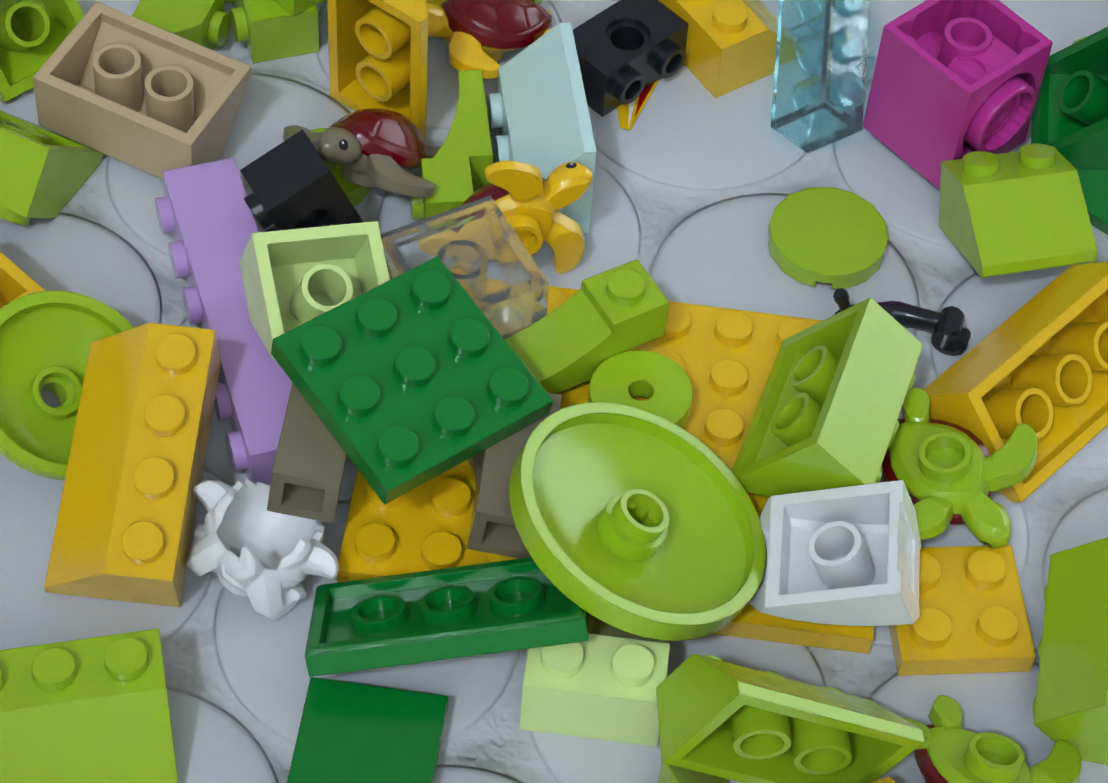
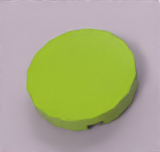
M809 187L789 194L775 207L768 228L769 253L781 271L799 283L813 287L816 286V281L832 283L831 289H847L866 282L880 269L889 239L885 220L873 204L853 192L835 187Z

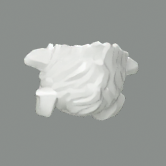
M246 479L244 482L239 480L233 487H230L221 481L203 480L193 487V494L204 504L208 513L204 518V524L197 525L194 528L193 535L195 538L185 565L199 577L212 571L219 576L220 585L235 595L248 596L256 613L271 620H277L285 616L299 600L306 598L307 594L301 582L305 580L308 574L319 575L328 579L337 577L339 572L337 556L322 544L325 525L321 521L267 511L270 485L261 482L254 483Z

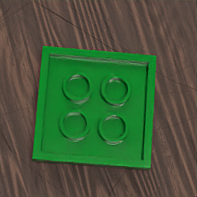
M438 256L274 338L272 341L271 355L384 504L395 500L549 415L553 403L552 398Z

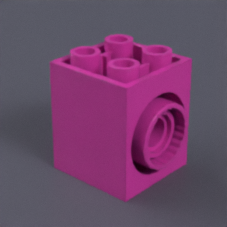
M926 0L883 27L863 127L940 190L941 161L962 159L965 154L974 151H986L993 154L1007 153L1025 142L1053 42L999 0Z

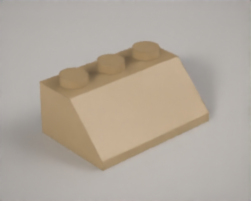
M96 1L33 77L38 123L43 128L163 179L162 171L218 161L225 150L251 78L252 69L247 64Z

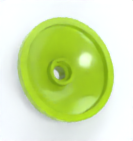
M41 291L27 294L9 302L0 309V453L6 459L30 473L50 479L65 480L91 342L134 328L128 320L97 299L69 291ZM42 391L53 392L59 400V407H52L46 404L42 398Z

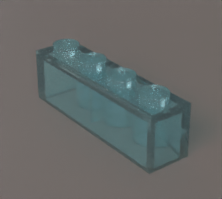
M870 0L779 1L771 128L806 153H811L863 130Z

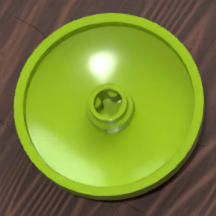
M606 402L576 404L560 409L544 419L531 433L514 460L509 480V500L515 526L523 544L537 566L553 585L576 605L597 619L628 633L646 638L669 641L691 640L710 635L728 625L758 590L765 569L766 547L757 511L744 487L728 466L704 443L678 425L653 413L632 406Z

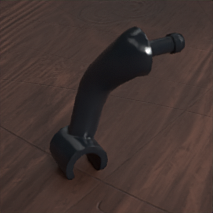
M840 288L834 292L833 298L839 307L835 314L855 305L850 304V297L845 289ZM901 301L876 302L903 327L933 332L931 337L932 345L936 350L945 355H961L968 345L971 332L967 328H962L965 315L957 307L949 306L942 309L941 312Z

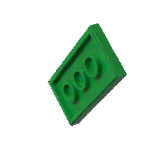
M532 557L323 584L316 587L304 656L309 677L584 642L589 641L588 612L576 605L554 586Z

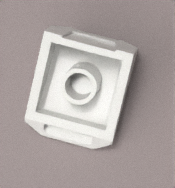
M903 480L775 495L767 500L759 518L765 538V569L758 590L748 604L761 613L785 619L846 626L914 624L920 617L919 573L921 542L916 511Z

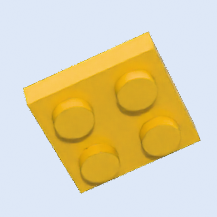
M1012 545L997 549L986 546L921 547L919 573L920 617L914 624L889 625L897 675L1031 672L1036 655Z

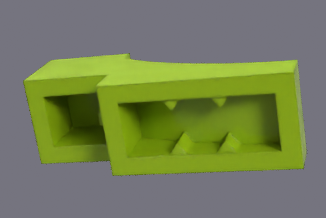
M482 70L458 71L457 109L451 129L433 158L421 159V178L436 184L434 194L431 197L410 196L412 220L423 219L424 233L431 230L444 229L453 214L470 195L482 186L491 184L486 179L484 169L493 164V151Z
M636 259L582 280L581 289L567 301L529 327L505 339V341L544 390L557 394L590 381L596 368L607 358L664 336L669 301L639 260Z

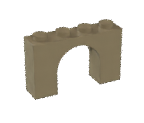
M293 382L273 465L267 511L334 524L344 470L349 457ZM547 392L553 400L549 415L560 410L562 395ZM549 415L467 459L474 472L476 492L466 549L518 559L531 557L521 540L512 516L509 500V480L514 460L534 429Z

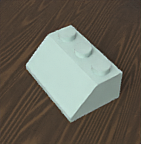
M571 22L558 23L498 69L497 93H488L487 96L488 121L490 129L500 128L501 135L494 138L495 163L503 160L527 163L537 167L545 179L559 165L566 162H579L590 168L593 180L587 191L574 203L558 210L577 222L583 234H589L597 150Z

